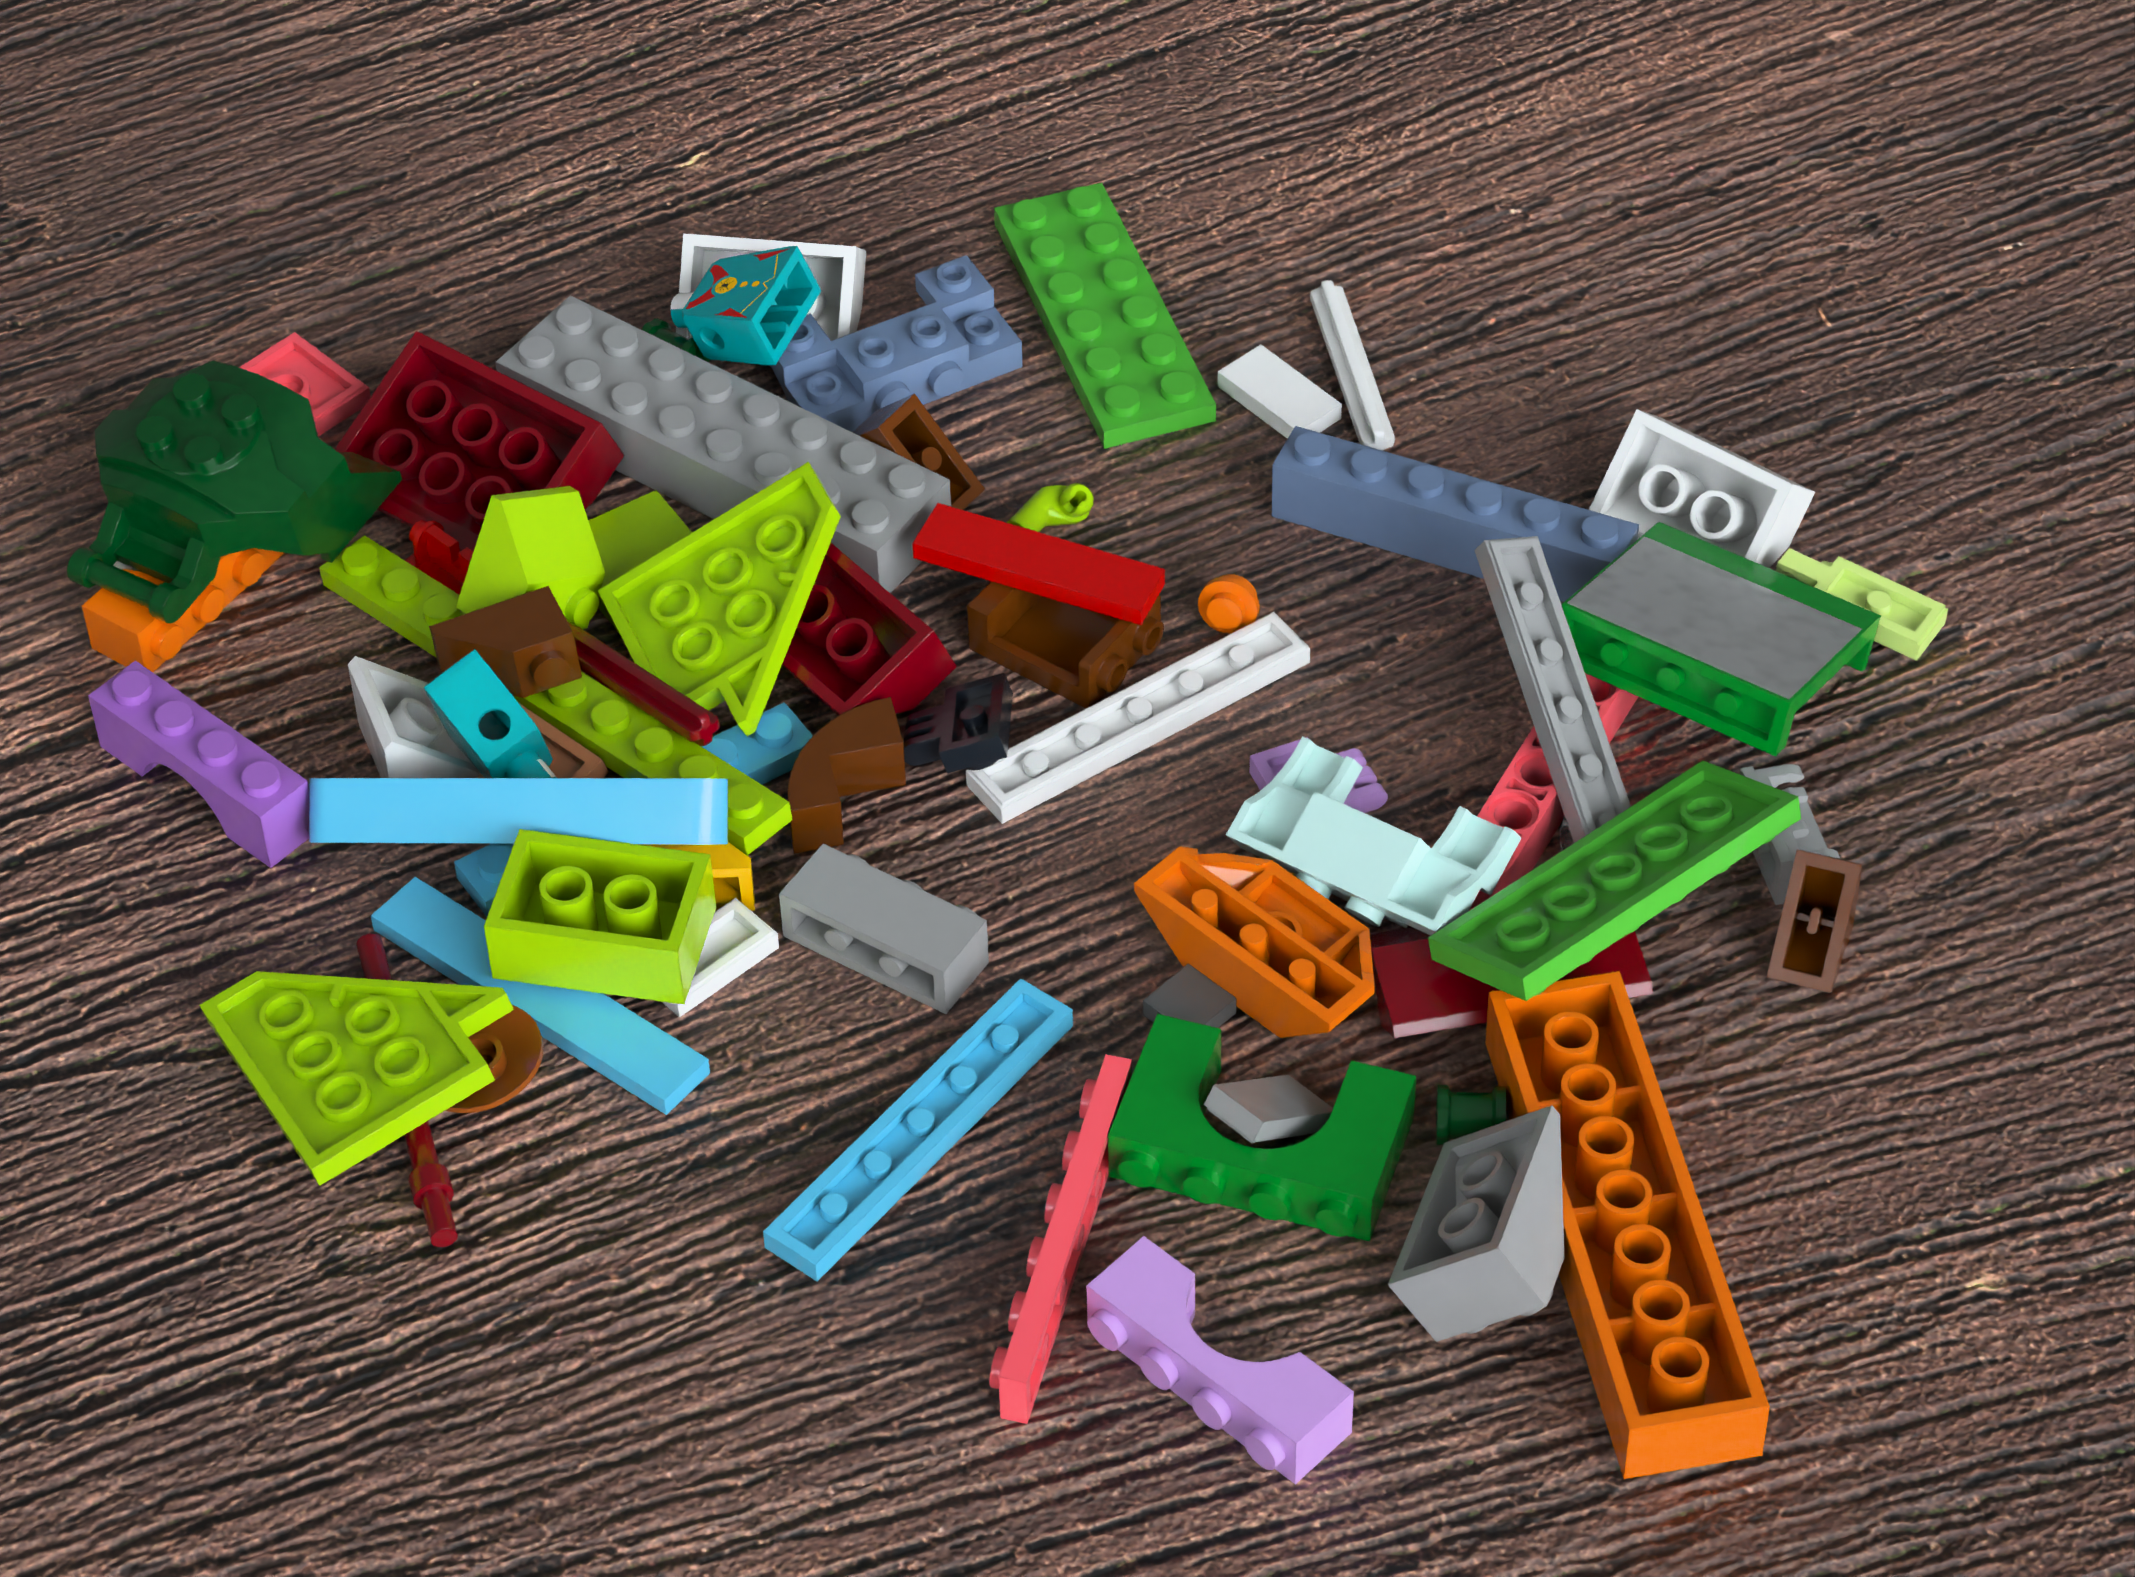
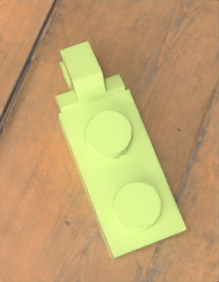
M1789 548L1777 563V572L1881 615L1874 641L1916 661L1945 625L1948 613L1946 605L1840 556L1833 563L1828 561L1819 562Z

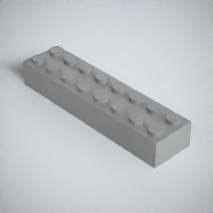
M571 295L496 361L498 372L602 423L625 455L615 469L616 471L712 519L719 517L809 462L841 516L831 543L889 593L922 562L913 558L912 543L937 503L951 506L949 479Z

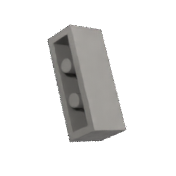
M824 843L779 893L784 937L944 1014L949 1012L989 963L987 920L979 917L974 911L965 906L953 905L924 891L912 881L900 880L870 866L859 856L845 854Z

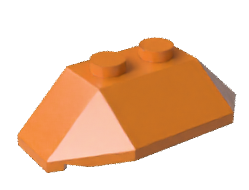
M1179 846L1134 883V892L1182 967L1190 964L1236 998V1007L1279 1038L1329 1033L1374 994L1370 929L1273 860L1229 853L1198 854V849Z

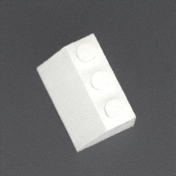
M683 233L679 293L694 292L711 264L719 259L788 246H798L821 289L819 296L807 314L811 313L829 339L833 341L857 331L862 310L866 250L856 246ZM676 326L677 334L688 339L693 338L688 328H678Z
M1636 409L1589 510L1639 524L1638 539L1656 523L1661 522L1770 568L1790 546L1815 491L1661 417Z

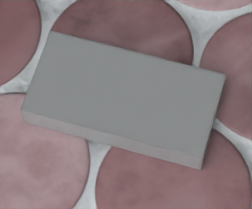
M1290 1075L1215 1084L1204 1103L1207 1110L1250 1143L1316 1133L1327 1122L1333 1110L1331 1106Z

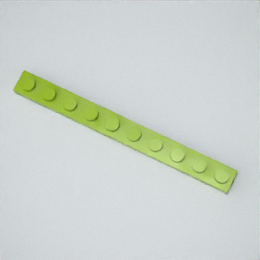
M365 535L341 551L332 563L327 561L319 567L325 587L435 657L436 653L429 626L466 614L456 608L459 594ZM582 671V678L524 698L513 696L518 703L600 757L606 767L624 778L728 779V842L747 856L792 821L789 801L695 742L687 740Z

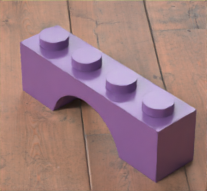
M136 660L88 695L101 748L141 776H144L158 764L164 765L178 773L204 798L218 818L227 838L269 868H272L309 839L308 781Z

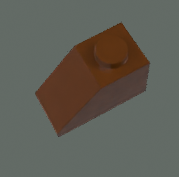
M915 394L876 410L853 431V433L949 479L951 507L964 510L985 490Z
M549 586L429 626L441 674L475 649L509 692L516 697L524 698L582 678L573 631Z

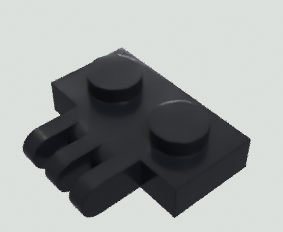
M1005 673L945 689L944 705L910 714L906 719L904 734L905 762L912 766H918L941 759L946 772L951 773L966 768L968 770H981L993 765L999 759L1006 758L1008 754L1013 693Z

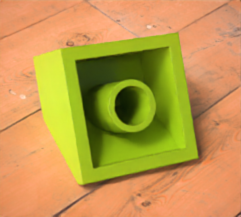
M571 486L492 495L456 608L467 614L549 586L567 622L581 629L588 628L589 622L599 606V593L597 590L601 589L606 573L579 491Z

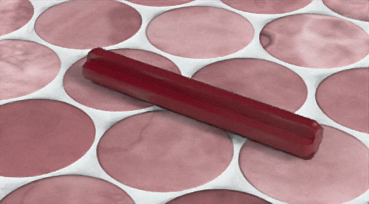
M568 622L573 631L580 669L687 740L693 741L699 746H705L712 742L713 733L720 728L716 715L580 627H576Z

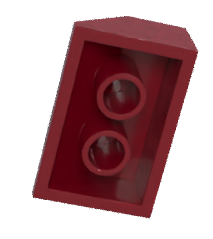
M830 543L782 666L838 716L860 705L891 697L895 714L913 710L957 665L933 629L836 546Z

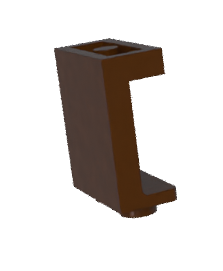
M990 582L967 605L970 650L1084 708L1096 704L1107 692L1112 693L1117 690L1122 684L1127 671L1143 655H1149L1156 649L1164 632V624L1161 622L1160 595L1157 597L1142 625L995 582Z

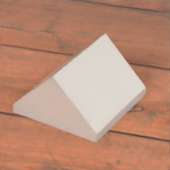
M357 656L349 662L348 669L359 727L381 778L478 777L480 772L448 736L423 688L429 683Z

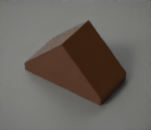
M1801 849L1796 850L1767 978L1832 993L1854 924L1863 864Z

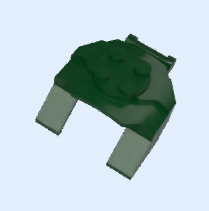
M212 360L175 377L153 378L126 409L112 410L94 430L100 481L107 497L108 505L96 540L89 548L82 547L73 553L67 565V576L70 581L90 588L97 585L149 608L151 616L171 624L176 622L215 578L221 556L258 548L302 556L320 554L323 560L332 563L401 482L402 477L400 471L356 453L337 452L318 438L309 399L259 374ZM118 561L160 579L164 583L160 585L154 584L113 565Z

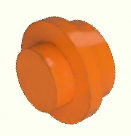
M1226 574L1210 580L1203 587L1198 598V610L1202 619L1214 630L1228 634L1256 621L1260 610L1254 586L1247 579L1235 574Z

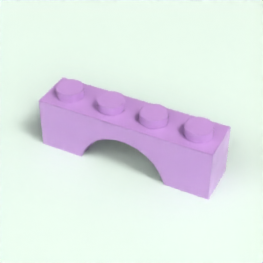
M1145 1236L1139 1239L1086 1285L1087 1327L1094 1338L1106 1349L1111 1351L1119 1350L1140 1366L1146 1378L1153 1385L1162 1390L1170 1389L1190 1404L1197 1416L1207 1426L1215 1430L1223 1429L1244 1445L1252 1459L1261 1467L1267 1470H1277L1296 1485L1352 1433L1354 1391L1301 1352L1273 1361L1250 1362L1225 1356L1203 1342L1191 1325L1195 1317V1273Z

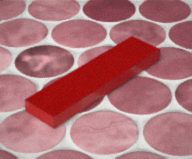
M937 503L912 543L914 559L1138 625H1142L1165 585L1164 568L941 503Z

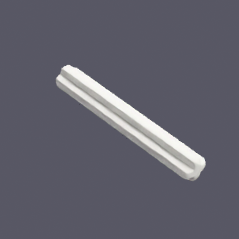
M1331 280L1321 281V286L1311 291L1310 300L1356 435L1361 445L1384 451V449L1394 445L1395 436L1343 287L1334 286Z

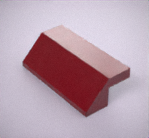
M1413 927L1370 934L1380 1025L1393 1038L1487 1023L1489 992L1499 989L1433 961L1428 941L1430 935ZM1635 931L1625 935L1595 955L1592 960L1580 965L1558 980L1620 971L1629 998L1653 994L1652 981Z

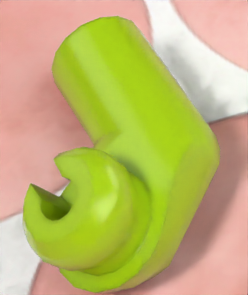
M1072 483L1068 486L1053 485L1042 487L1006 523L1037 532L1049 526L1075 525L1087 518L1093 507L1094 497L1091 490L1080 483Z

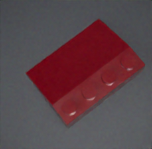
M418 331L414 333L335 448L337 452H353L400 471L401 482L377 510L410 527H413L420 520L426 522L435 520L443 526L444 532L459 541L460 551L466 547L474 551L492 495L571 486L579 491L584 509H587L594 502L625 456L602 423Z

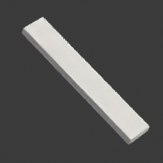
M1272 612L1008 749L1006 758L999 759L993 765L981 770H966L967 786L1003 824L1309 664L1310 647L1275 612Z

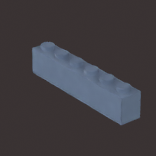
M1298 426L1294 427L1272 465V517L1484 579L1474 550L1484 540L1538 536L1561 602H1565L1638 540L1639 524Z

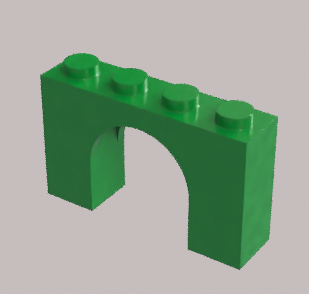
M1157 1014L1108 1134L1109 1177L1124 1180L1136 1187H1152L1188 1196L1204 1204L1216 1203L1253 1212L1268 1220H1285L1321 1229L1333 1236H1349L1370 1242L1414 1120L1416 1076L1351 1060L1331 1115L1319 1131L1300 1143L1283 1148L1261 1149L1248 1147L1222 1136L1209 1124L1204 1116L1207 1108L1204 1103L1221 1073V1029Z

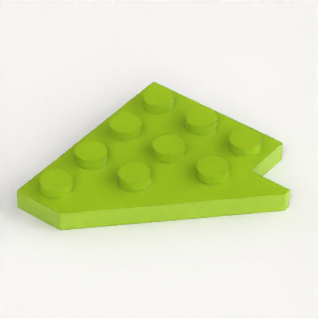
M807 462L597 591L635 664L708 711L726 701L738 726L748 737L757 729L841 516L810 463Z
M261 971L254 972L199 1005L208 1023L319 1186L495 1081L487 1062L468 1037L514 1010L507 993L502 987Z

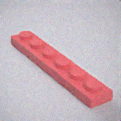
M1105 1054L1097 1080L1087 1079L1085 1082L1079 1108V1116L1084 1121L1080 1132L1070 1130L1068 1133L1062 1157V1170L1067 1172L1063 1184L1052 1183L1044 1214V1221L1049 1226L1045 1238L1035 1236L1032 1241L1026 1268V1275L1031 1278L1027 1292L1016 1291L1011 1304L1008 1331L1012 1332L1013 1335L1008 1348L998 1346L992 1361L989 1384L990 1388L999 1389L1001 1419L1028 1424L1109 1175L1108 1134L1132 1077V1059Z

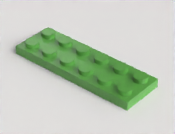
M1102 182L994 208L995 227L1104 449L1216 421V403Z
M1702 760L1429 936L1431 958L1433 961L1527 1001L1533 996L1541 994L1547 987L1580 965L1589 962L1595 955L1625 935L1636 931L1642 924L1672 904L1681 901L1687 894L1717 874L1725 872L1731 865L1761 845L1770 842L1776 835L1801 819L1799 797Z

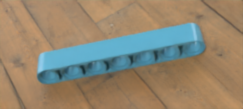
M309 778L310 843L514 844L519 829L629 844H728V779Z

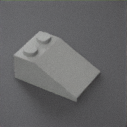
M1553 1105L1448 1141L1442 1147L1388 1283V1286L1436 1342L1463 1333H1477L1488 1325L1519 1315H1533L1542 1308L1547 1307L1548 1302L1552 1298L1553 1288L1565 1258L1560 1114Z

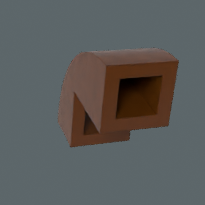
M891 697L860 705L831 720L807 742L799 753L793 765L788 784V801L790 802L792 814L790 828L794 854L817 850L823 843L830 847L844 845L841 801L839 797L906 785L904 743Z

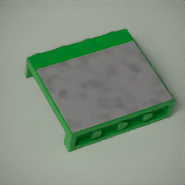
M1661 522L1656 523L1562 603L1567 623L1586 674L1775 757L1786 747L1795 713L1844 665L1862 672L1866 669L1881 618L1879 614Z

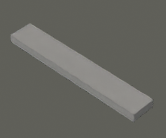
M1538 536L1484 540L1474 551L1573 842L1575 843L1631 807Z

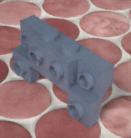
M965 255L915 274L916 292L926 306L831 341L811 313L807 314L777 364L770 365L789 402L853 432L876 410L912 394H915L924 405L1022 368V341L994 307V289L970 258Z

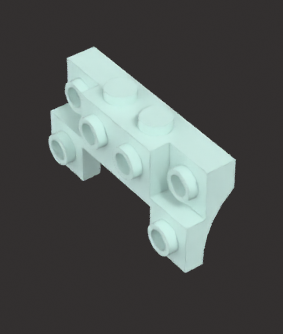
M1302 736L1296 749L1274 779L1257 794L1243 802L1226 833V836L1235 844L1263 859L1273 860L1281 867L1292 871L1298 879L1325 898L1329 899L1330 895L1333 894L1348 901L1344 908L1349 913L1377 927L1380 926L1383 918L1404 928H1407L1409 925L1431 936L1467 913L1479 891L1489 895L1492 894L1521 840V837L1513 829L1506 826L1502 828L1473 815L1468 809L1459 806L1443 834L1430 848L1421 838L1345 805L1344 802L1363 767L1353 758L1348 756L1344 758L1315 745L1310 739Z

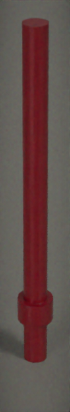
M373 933L361 936L357 940L356 946L364 978L392 980L382 938ZM429 1121L404 1135L413 1169L408 1181L415 1206L423 1210L431 1244L436 1247H447L458 1238L450 1207L454 1191L448 1169L444 1165L439 1164Z

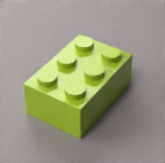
M519 829L484 924L492 978L685 1004L716 910L711 855Z

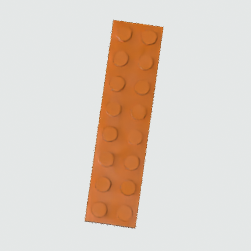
M1620 971L1556 981L1547 987L1544 992L1533 996L1527 1001L1502 990L1489 992L1485 1044L1498 1085L1506 1087V1110L1509 1119L1511 1120L1551 1105L1560 1114L1565 1258L1559 1271V1277L1623 1479L1762 1456L1770 1406Z

